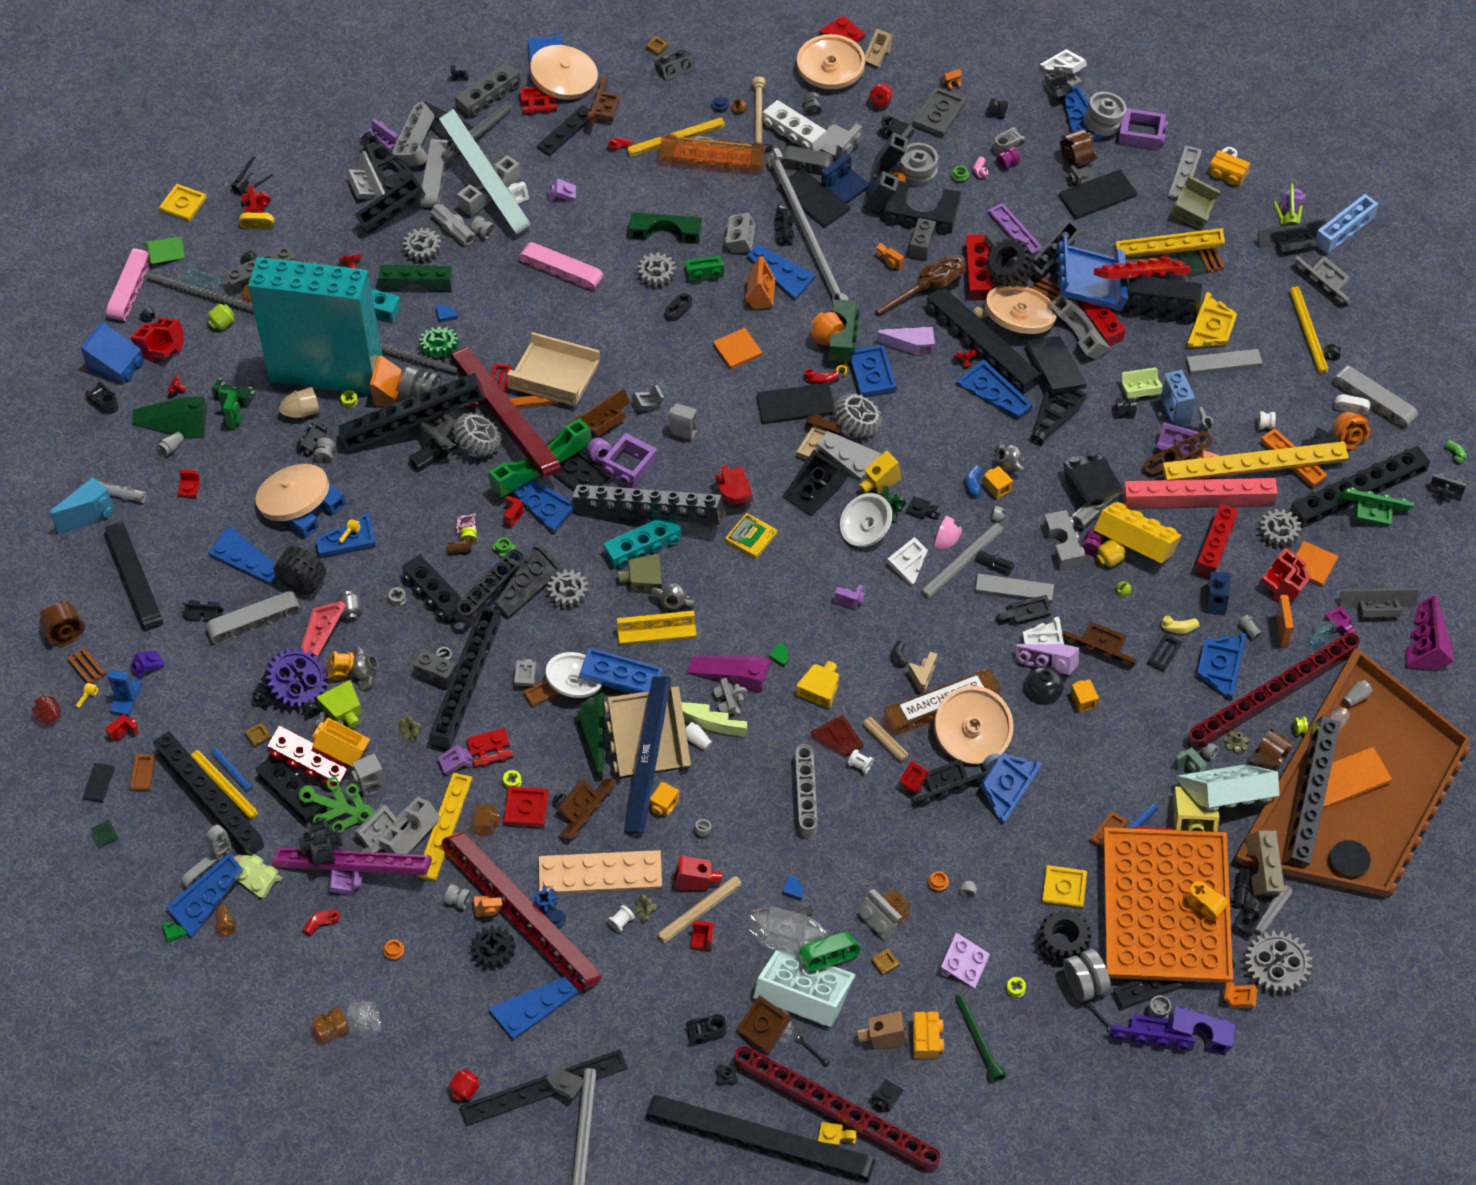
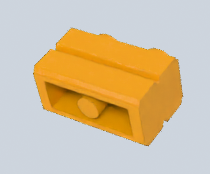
M1218 150L1210 163L1208 174L1214 178L1223 179L1231 185L1241 186L1249 173L1251 163Z
M938 1012L913 1013L914 1059H939L940 1052H944V1039H940L939 1032H943V1020H939Z

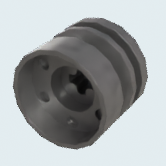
M408 366L400 381L398 401H403L441 386V375L437 373L432 374L430 371H426L423 374L422 369Z

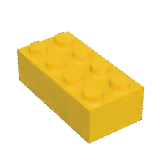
M1114 502L1102 510L1094 529L1161 564L1173 556L1182 536L1175 529L1164 527L1155 519H1147L1143 517L1141 512L1131 511L1126 508V505L1119 502Z

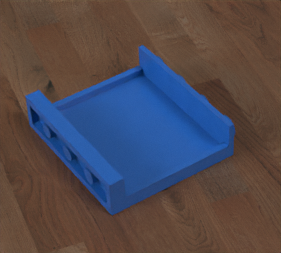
M1064 235L1062 241H1059L1056 247V252H1058L1057 264H1059L1057 275H1059L1058 287H1060V295L1122 311L1128 299L1127 278L1104 279L1093 274L1094 268L1102 267L1104 264H1125V251L1118 249L1114 257L1067 245V236Z

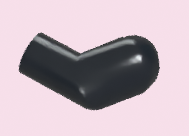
M898 640L891 651L890 657L896 665L905 667L908 663V659L902 653L905 643Z

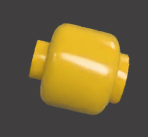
M1110 539L1099 546V555L1096 557L1101 565L1106 564L1108 567H1113L1124 560L1126 550L1121 543Z

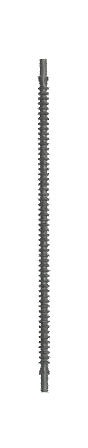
M148 273L147 275L148 280L161 283L165 287L171 286L172 289L177 288L178 291H186L187 294H195L196 297L200 295L201 298H209L210 301L214 299V302L218 301L219 304L223 302L224 305L228 304L229 307L242 308L243 311H251L254 314L252 302L248 303L247 300L243 302V299L239 300L237 297H229V295L224 293H215L214 290H206L205 287L192 286L191 283H183L182 280L178 282V279L173 280L168 276L162 277L153 273ZM384 342L381 343V350L385 355L388 353L389 356H398L399 359H407L408 362L412 360L413 363L417 362L418 365L422 364V366L427 365V368L431 366L437 371L444 370L453 374L458 373V367L443 363L442 360H433L432 357H423L422 354H413V351H404L403 348L399 350V347L394 348L393 345L389 346V344L385 345Z

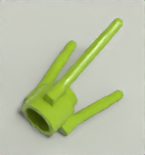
M1290 184V212H1287L1283 218L1277 202L1273 203L1280 218L1281 226L1300 223L1302 205L1299 206L1298 213L1296 214L1294 212V185Z

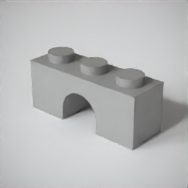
M1067 510L1045 514L1044 527L1048 538H1060L1065 541L1062 544H1057L1055 547L1054 555L1059 569L1081 566L1083 558H1085V552L1083 547L1079 545L1078 533L1074 532L1072 517H1069Z
M417 797L405 810L408 816L406 828L400 830L390 826L382 834L378 841L386 853L408 854L437 823L440 816L429 801Z

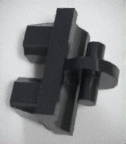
M1438 472L1433 474L1428 491L1442 495L1441 499L1444 500L1448 497L1461 501L1467 483H1464V480L1459 478H1448L1445 474Z
M1250 896L1233 927L1245 935L1252 936L1267 912L1269 905Z

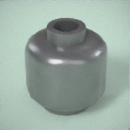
M353 591L343 592L336 599V602L342 601L346 604L340 615L341 618H346V621L356 620L357 616L363 611L360 596L354 594Z

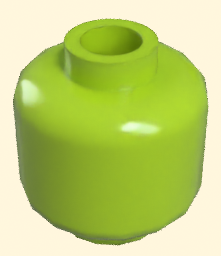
M218 304L208 313L210 318L208 322L214 329L225 330L234 322L233 316L235 314L227 304Z

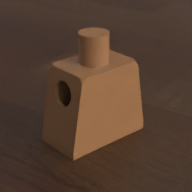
M901 1011L868 1019L869 1028L858 1030L859 1042L872 1041L874 1049L908 1046L906 1026Z

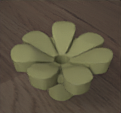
M411 716L400 719L399 724L403 727H400L399 731L401 734L404 733L403 738L406 741L410 738L411 742L417 740L419 730L421 729L420 723L413 721Z
M1230 731L1228 733L1229 737L1223 739V743L1227 744L1225 747L1227 751L1234 749L1235 754H1240L1241 750H1248L1246 744H1249V738L1243 737L1242 732L1235 733Z
M640 894L639 898L637 897L636 904L638 906L634 907V911L639 913L640 921H646L649 919L648 914L655 912L657 906L655 903H652L650 898H646V895Z

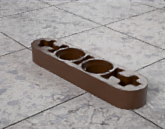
M1205 431L1199 432L1150 457L1144 465L1146 472L1150 475L1162 472L1161 464L1156 466L1157 470L1155 471L1148 469L1150 462L1154 464L1160 462L1159 457H1161L1163 463H1166L1164 456L1167 453L1175 455L1174 461H1183L1209 448L1212 444L1211 435ZM1200 436L1209 438L1206 445L1200 443L1197 445L1199 449L1195 450L1192 440H1195V443L1200 441ZM1184 444L1191 445L1192 451L1189 454H1184L1181 451V447Z

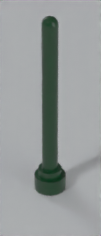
M960 993L957 994L956 1001L989 1067L987 1075L991 1083L997 1082L995 1079L997 1077L999 1081L1005 1079L1006 1073L1003 1067L996 1064L964 996Z

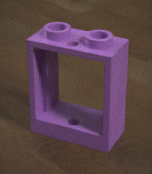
M1126 108L1118 144L1160 150V145H1164L1166 134H1163V132L1167 131L1168 122L1165 121L1166 114ZM1129 122L1159 126L1158 136L1128 131Z
M625 433L602 460L601 473L633 489L656 461L657 449ZM622 451L642 460L633 472L613 462Z

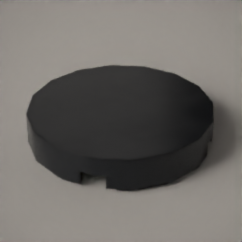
M1344 840L1338 842L1332 848L1329 861L1330 866L1339 876L1347 879H1356L1368 871L1371 857L1367 848L1361 843L1353 840Z

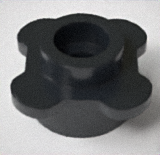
M720 1064L717 1066L716 1070L719 1074L717 1082L719 1084H735L738 1081L736 1076L737 1066L735 1064H730L729 1066Z

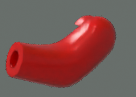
M806 369L804 372V379L811 384H831L840 379L836 370L827 373L813 372V369Z
M337 910L314 913L302 931L311 936L320 925L337 923L340 920V913Z

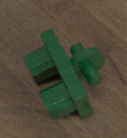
M888 486L882 487L883 493L878 495L886 499L891 506V524L897 523L896 512L902 511L901 508L906 506V500L900 497L899 494L893 495L889 493Z

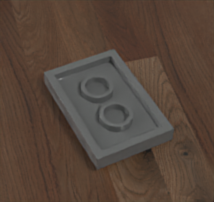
M935 87L914 118L913 126L944 137L965 106L966 98Z

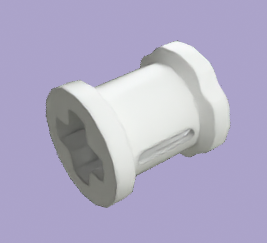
M855 749L849 758L848 765L855 766L861 769L862 773L867 774L874 759L860 754Z
M624 905L620 906V910L613 917L607 919L609 925L617 932H621L623 930L622 927L628 921H633L635 918L632 911Z

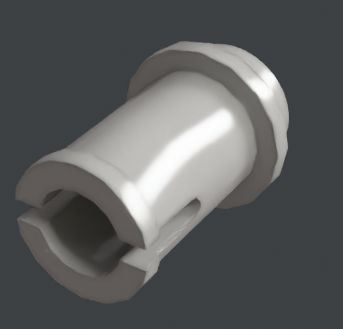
M1246 615L1239 620L1240 628H1244L1252 640L1262 635V632L1254 624L1252 617Z

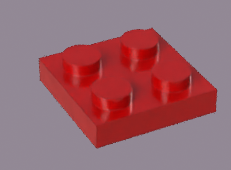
M509 786L504 825L544 828L549 789Z

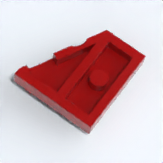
M844 15L819 30L820 35H840L856 43L865 38V33Z

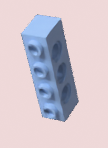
M1366 194L1361 196L1317 231L1316 246L1329 254L1375 218L1378 203Z

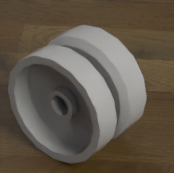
M1098 92L1090 98L1083 121L1085 126L1095 134L1110 136L1116 134L1120 129L1127 107L1119 96L1109 92Z
M913 143L907 146L905 154L900 159L899 172L905 174L906 182H910L909 185L921 187L935 180L938 164L936 150L925 143Z
M1094 949L1082 952L1080 958L1072 956L1064 960L1063 967L1066 979L1080 1002L1092 999L1094 993L1102 995L1110 991L1111 984L1107 969L1101 957Z

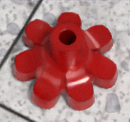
M362 254L352 255L351 257L350 255H344V257H339L340 263L348 264V268L355 269V262L360 261Z
M976 350L965 352L964 354L958 352L953 355V358L961 360L963 368L970 367V359L976 357Z
M176 374L175 378L171 379V386L167 389L169 391L167 396L172 397L176 391L185 392L186 386L180 384V375Z

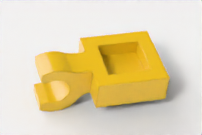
M822 1122L818 1141L840 1147V1142L856 1144L857 1136L854 1130L843 1131V1125Z

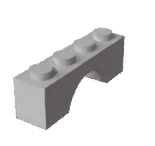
M508 155L494 166V170L506 188L521 178L520 164ZM469 184L457 194L459 208L471 217L493 200L483 184L479 187H473Z
M1059 295L1050 303L1058 316L1074 330L1079 338L1077 343L1087 356L1097 360L1110 349L1076 299Z

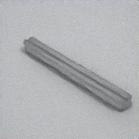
M998 523L991 526L922 589V594L926 598L934 595L968 564L980 550H983L1002 533L1003 527Z
M585 1069L572 1185L585 1184L596 1079L595 1069Z

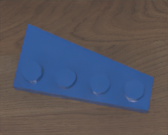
M756 244L752 251L747 254V258L753 264H755L759 257L763 256L775 277V282L794 301L798 299L816 278L815 274L759 244Z
M984 359L956 381L957 385L1018 419L1033 408V404Z
M230 525L208 552L210 557L271 586L278 578L273 569L275 563Z
M228 853L167 906L168 910L192 938L244 869L232 854Z
M562 977L490 1007L488 1011L514 1041L577 996L580 990L566 977Z

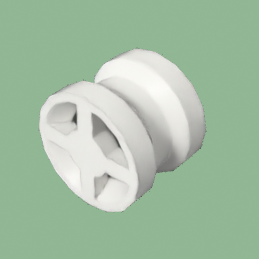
M1263 411L1259 412V430L1264 428L1273 430L1275 428V412H1270L1269 414Z

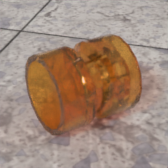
M339 1006L328 1010L327 1015L321 1013L312 1017V1022L322 1043L333 1039L334 1034L342 1035L350 1031Z

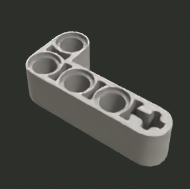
M419 102L412 108L392 151L394 156L400 158L407 166H419L427 161L428 155L421 148V144L434 119V114L424 102Z

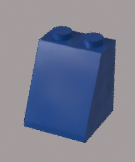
M103 322L98 325L81 346L88 370L123 385L132 378L133 372L137 367H141L144 361L139 347Z

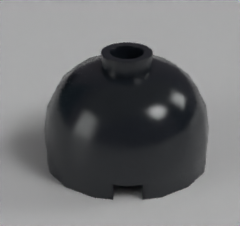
M1039 666L1029 672L1025 680V691L1027 697L1033 702L1042 705L1044 703L1052 704L1059 700L1063 694V678L1055 668Z

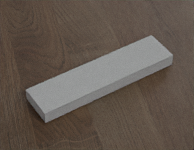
M1185 146L1168 194V199L1177 200L1189 176L1194 177L1202 149Z
M1258 349L1191 356L1186 359L1190 375L1262 367V360Z
M978 574L975 593L1023 600L1047 595L1049 603L1052 604L1054 584Z

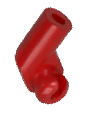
M616 137L608 142V148L614 151L622 147L628 148L634 145V141L621 137Z

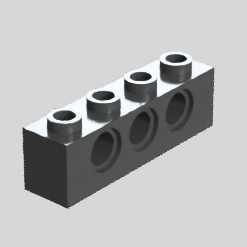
M507 62L456 95L454 97L456 108L468 118L478 115L482 109L491 106L494 101L503 98L512 89L518 88L521 84L520 73Z

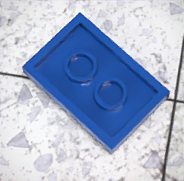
M884 344L855 349V355H851L850 363L859 393L866 397L896 391L897 386Z

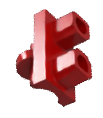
M253 185L248 187V193L241 196L243 203L248 206L244 208V213H264L263 208L267 207L271 202L269 194L263 191L260 193L255 192Z

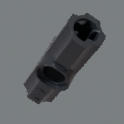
M452 431L447 435V438L454 443L453 447L448 445L443 447L435 442L436 439L432 438L425 444L423 449L409 456V461L414 469L420 470L434 461L439 462L443 457L446 458L449 452L459 447L460 444L455 442L456 438L452 436L454 432Z

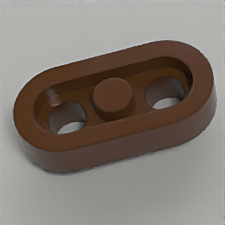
M812 414L806 420V424L813 427L814 425L831 433L841 434L842 426L837 425L838 421L830 419V421H826L818 414Z

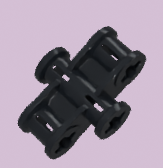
M326 817L318 822H306L309 838H299L302 855L306 856L307 853L311 852L315 867L329 861L332 863L336 862L332 846H343L339 828L330 832Z

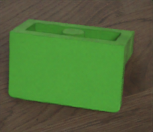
M181 237L142 242L143 250H148L150 263L185 257Z

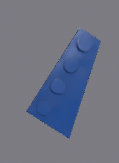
M1078 85L1073 86V93L1062 95L1071 132L1083 129L1087 133H1091L1094 140L1107 137L1095 134L1085 126L1083 119L1089 102Z
M533 479L511 491L553 533L558 530L575 510L572 501Z

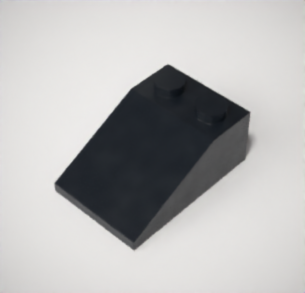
M813 450L783 497L813 516L840 489L849 473L841 466Z
M1097 450L1089 451L1081 456H1073L1069 460L1063 461L1067 483L1088 503L1123 492V488L1107 460Z

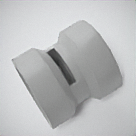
M478 216L471 224V231L475 234H480L484 239H488L489 237L486 234L492 235L494 233L495 224L490 221L486 222L483 217Z
M319 438L316 443L317 449L314 452V459L318 462H323V458H326L325 463H329L332 461L335 442L329 438Z
M451 884L446 891L444 903L449 905L455 904L457 908L465 910L467 906L464 905V901H470L471 891L467 889L461 890L458 886Z
M1155 996L1150 1002L1149 1017L1168 1019L1171 1010L1170 1000L1164 996Z

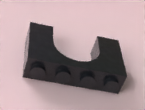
M893 132L878 152L863 208L879 214L896 192L899 178L891 174L905 154L909 139Z
M898 181L896 192L885 205L883 221L889 224L896 223L906 227H916L918 219L922 218L936 221L935 231L940 233L953 232L961 201V191L944 189L941 202L937 208L928 212H919L907 204L910 182Z

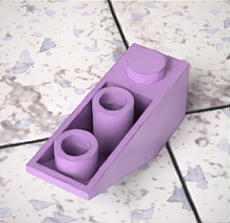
M933 327L884 329L878 331V343L914 355L934 354L935 340Z
M1017 644L1015 662L1032 667L1050 666L1059 673L1070 675L1079 665V648L1064 644Z

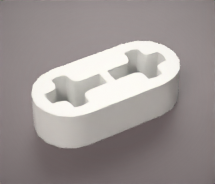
M1338 395L1335 399L1334 407L1339 411L1365 416L1370 411L1371 403L1364 398Z

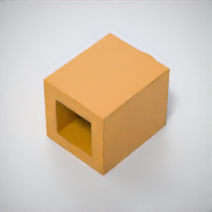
M998 466L985 473L983 485L996 499H999L1012 491L1013 480Z

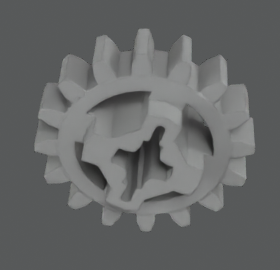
M421 227L420 231L413 229L414 233L408 232V237H404L403 249L405 255H408L409 259L414 257L415 262L419 259L422 262L425 259L431 261V256L437 257V252H441L440 235H436L435 230L430 232V228H427L426 231H423Z
M657 252L655 256L650 253V257L643 256L644 261H639L637 266L638 277L641 278L642 283L647 281V286L654 284V287H657V284H660L663 287L665 282L670 284V279L674 280L676 267L675 262H672V257L666 258V254L660 256L659 252Z
M1275 509L1274 513L1268 511L1267 516L1263 515L1259 526V533L1264 534L1263 540L1269 539L1268 544L1274 542L1276 547L1279 544L1286 547L1287 543L1293 545V542L1298 540L1301 533V522H1297V516L1292 517V512L1286 514L1285 509L1282 512Z
M564 569L563 574L556 572L557 577L551 576V582H548L547 590L550 600L555 601L556 606L561 603L563 608L566 605L573 608V604L580 606V600L586 601L585 596L589 595V583L586 581V576L581 577V572L574 574L572 569L570 573H567V570Z

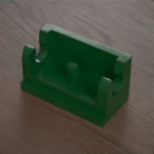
M219 377L212 387L214 399L219 400V389L235 391L239 406L248 408L256 394L253 391V387L249 386L245 390L226 384V382H223L224 378Z

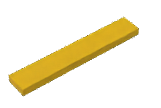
M1223 228L1116 241L1117 250L1125 251V258L1225 246Z
M458 773L452 774L438 813L440 819L433 827L424 855H431V865L427 875H416L417 878L437 881L446 856L442 848V840L454 833L472 782L471 776Z

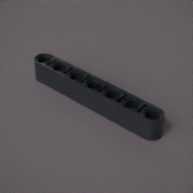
M120 521L106 526L107 536L145 630L162 624L163 619L124 522Z

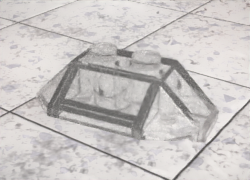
M772 906L762 907L757 910L753 909L749 913L748 928L762 947L798 956V951L802 946L829 937L830 931L826 928L824 929L810 916Z

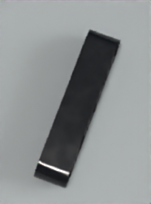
M516 549L508 551L458 602L454 610V618L462 623L467 622L479 610L480 606H483L518 570L523 561V554ZM509 559H514L517 563H512ZM497 571L503 572L504 575L498 574ZM485 584H490L492 588L486 587ZM472 596H477L480 600L477 601ZM460 609H465L468 613H463Z

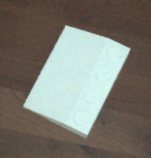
M1248 764L1177 775L1179 783L1198 805L1207 807V810H1216L1222 805L1234 807L1239 802L1251 804L1257 799L1269 801L1274 796H1280L1278 772Z
M778 946L758 977L753 998L757 999L760 995L782 1010L831 1027L841 1010L856 974L834 966L817 971H809L798 957L797 952Z

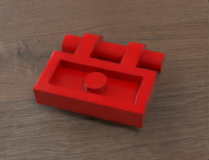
M537 86L520 88L522 105H529L528 107H522L523 114L530 113V115H534L537 112L551 113V111L557 110V104L549 103L556 102V97L544 93ZM544 103V105L534 106V104Z
M505 728L466 738L471 756L476 757L480 755V758L473 760L475 767L489 766V763L503 762L507 758L514 757L512 749L503 750L510 747ZM497 751L495 754L486 755V753Z

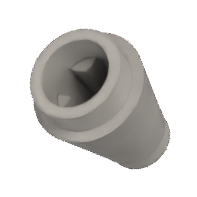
M176 432L160 440L156 448L162 456H171L184 441V437L180 432Z
M1357 681L1345 695L1343 701L1347 706L1352 707L1370 697L1373 689L1367 681Z

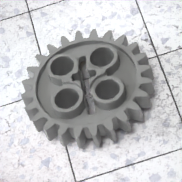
M1273 930L1271 936L1264 932L1263 938L1258 935L1256 942L1252 940L1250 947H1247V954L1244 957L1246 961L1244 968L1248 969L1246 975H1253L1251 982L1258 981L1257 988L1265 986L1266 993L1269 989H1272L1273 995L1276 994L1277 990H1280L1282 996L1285 994V990L1292 994L1294 988L1299 991L1301 984L1305 986L1307 979L1310 978V972L1313 968L1311 965L1312 958L1308 957L1310 950H1304L1305 943L1298 944V937L1292 940L1291 933L1285 937L1283 931L1280 932V935H1276V932ZM1276 948L1282 949L1283 952L1277 951ZM1260 958L1266 959L1268 962H1262ZM1289 964H1295L1297 967H1291ZM1273 974H1278L1281 978H1276Z

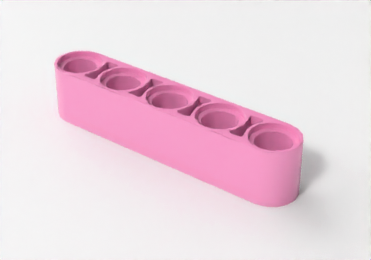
M529 242L519 255V260L522 263L526 262L529 266L545 270L544 272L551 275H558L566 281H573L581 287H588L591 291L595 290L603 278V273L598 268L533 242Z
M132 249L106 310L107 318L126 321V315H129L132 308V301H135L138 294L137 290L143 283L144 279L142 278L150 266L148 251Z

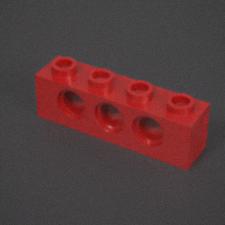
M987 234L966 235L965 249L969 300H986L988 293L995 288L994 283H991L993 276L987 269L988 264L986 263V259L989 258L987 254L991 252L989 245L984 241V237Z
M1220 504L1197 562L1195 574L1209 578L1211 572H1217L1235 525L1238 509Z

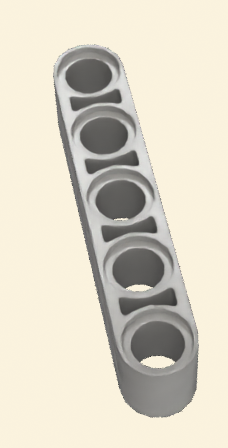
M431 139L422 185L426 195L420 199L421 207L433 208L440 202V189H442L444 182L442 177L445 176V163H447V161L442 159L441 155L449 147V140Z
M1345 366L1333 378L1335 385L1341 386V389L1350 395L1353 394L1356 397L1367 399L1371 403L1373 410L1381 415L1384 414L1387 416V419L1401 425L1403 429L1407 428L1418 416L1417 410L1412 405L1351 366Z
M288 591L207 622L206 629L212 643L218 644L219 641H227L235 638L238 634L242 633L243 635L255 630L254 628H262L272 624L273 621L286 619L295 613L299 614L301 607L294 592Z
M802 744L796 748L795 752L798 821L800 835L809 839L817 834L814 753L811 746ZM810 825V826H812V827H811V828H806V827H804V826Z

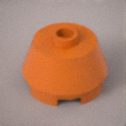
M828 311L824 314L820 312L812 321L814 326L812 331H809V337L813 339L815 344L829 347L831 334L839 333L845 327L836 313Z
M1352 412L1341 414L1333 424L1335 437L1339 438L1340 442H1345L1346 449L1358 448L1356 445L1363 440L1367 441L1370 436L1371 428L1369 427L1368 420L1364 416Z

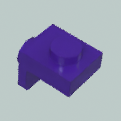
M154 650L136 653L130 667L139 680L143 679L145 672L160 670L164 667L165 663L157 651Z

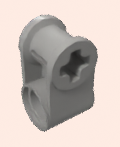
M1015 127L1010 128L1008 131L995 137L993 152L995 155L1001 152L1005 153L1010 147L1018 150L1025 146L1027 139L1021 136Z

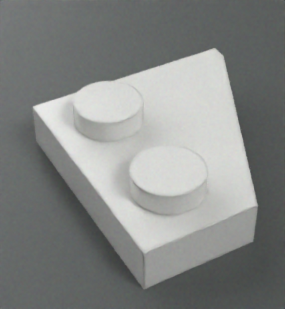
M1066 49L1043 62L1040 66L1043 71H1061L1074 74L1086 67L1087 64L1085 59Z
M914 537L887 559V563L909 585L913 586L928 550Z
M1059 617L1053 618V622L1047 625L1042 623L1037 625L1036 628L1024 631L1023 643L1064 644Z

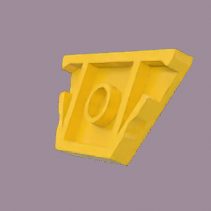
M1207 292L1187 348L1227 345L1237 313L1227 308L1221 301H1215L1212 298V294Z

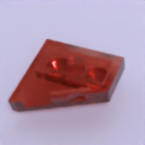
M844 715L810 732L812 738L846 757L851 755L855 749L859 751L864 748L863 742Z

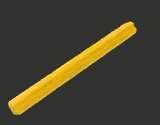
M717 118L629 146L627 151L629 156L632 157L723 128L724 121L722 118Z
M1298 286L1291 287L1290 295L1319 374L1327 373L1328 366L1300 288Z

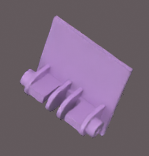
M956 932L942 962L941 974L945 977L953 975L967 985L976 988L990 954Z

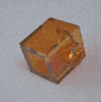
M476 803L472 821L473 833L493 835L495 825L499 826L500 814L497 813L496 805Z
M895 887L882 896L902 916L898 922H903L909 917L911 903Z

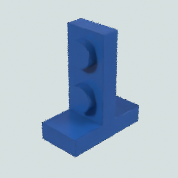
M110 670L108 680L115 697L110 708V714L119 716L124 714L130 717L142 684L140 681L131 680L126 672Z

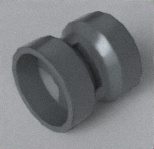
M810 92L804 96L805 113L808 116H812L811 112H815V115H819L822 112L821 98L818 93Z

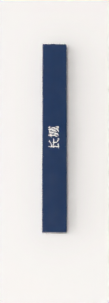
M653 676L651 680L624 831L627 833H644L671 684V678L668 676Z

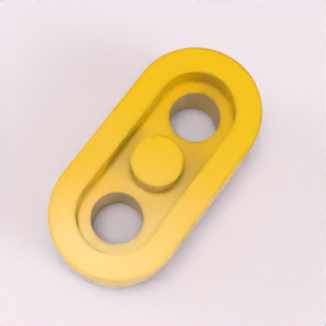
M247 212L240 215L239 226L243 229H272L275 219L269 213Z

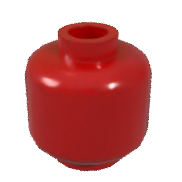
M885 83L875 85L869 94L870 101L877 107L886 106L893 98L891 87Z
M466 1068L464 1071L458 1070L448 1084L449 1089L452 1090L450 1095L460 1102L462 1099L471 1100L480 1087L479 1077Z

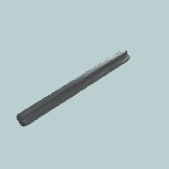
M504 103L472 128L469 133L473 139H477L511 112L512 106ZM453 143L442 152L441 157L445 161H449L460 152V149L456 143Z

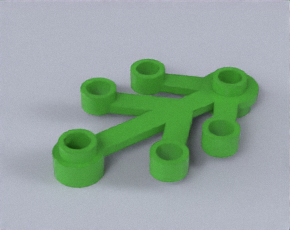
M330 777L327 781L328 788L333 791L337 800L315 793L314 788L309 785L303 786L299 791V798L302 802L310 803L314 801L334 808L323 814H316L313 818V823L316 822L315 819L318 817L322 819L326 817L328 821L343 813L352 815L343 821H335L332 825L333 831H335L334 826L336 824L342 825L341 830H339L340 833L344 831V828L357 822L363 824L374 813L371 806L363 803L358 793V786L354 783H350L346 787V792L349 796H352L356 807L348 805L337 777ZM335 780L337 785L331 786L329 782ZM350 787H355L356 791L354 793H350L348 789ZM309 792L311 797L305 798L303 794ZM367 812L368 817L362 818L361 813Z

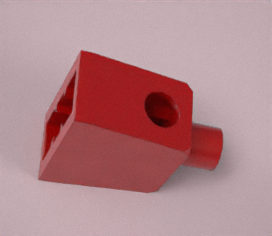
M679 856L674 872V891H707L710 883H721L722 871H712L711 861Z

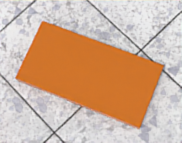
M1374 747L1332 763L1323 809L1392 782L1390 774Z

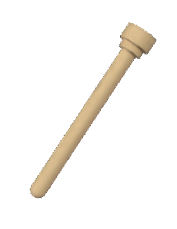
M763 77L752 79V88L755 91V142L758 144H762V91L766 87V81Z

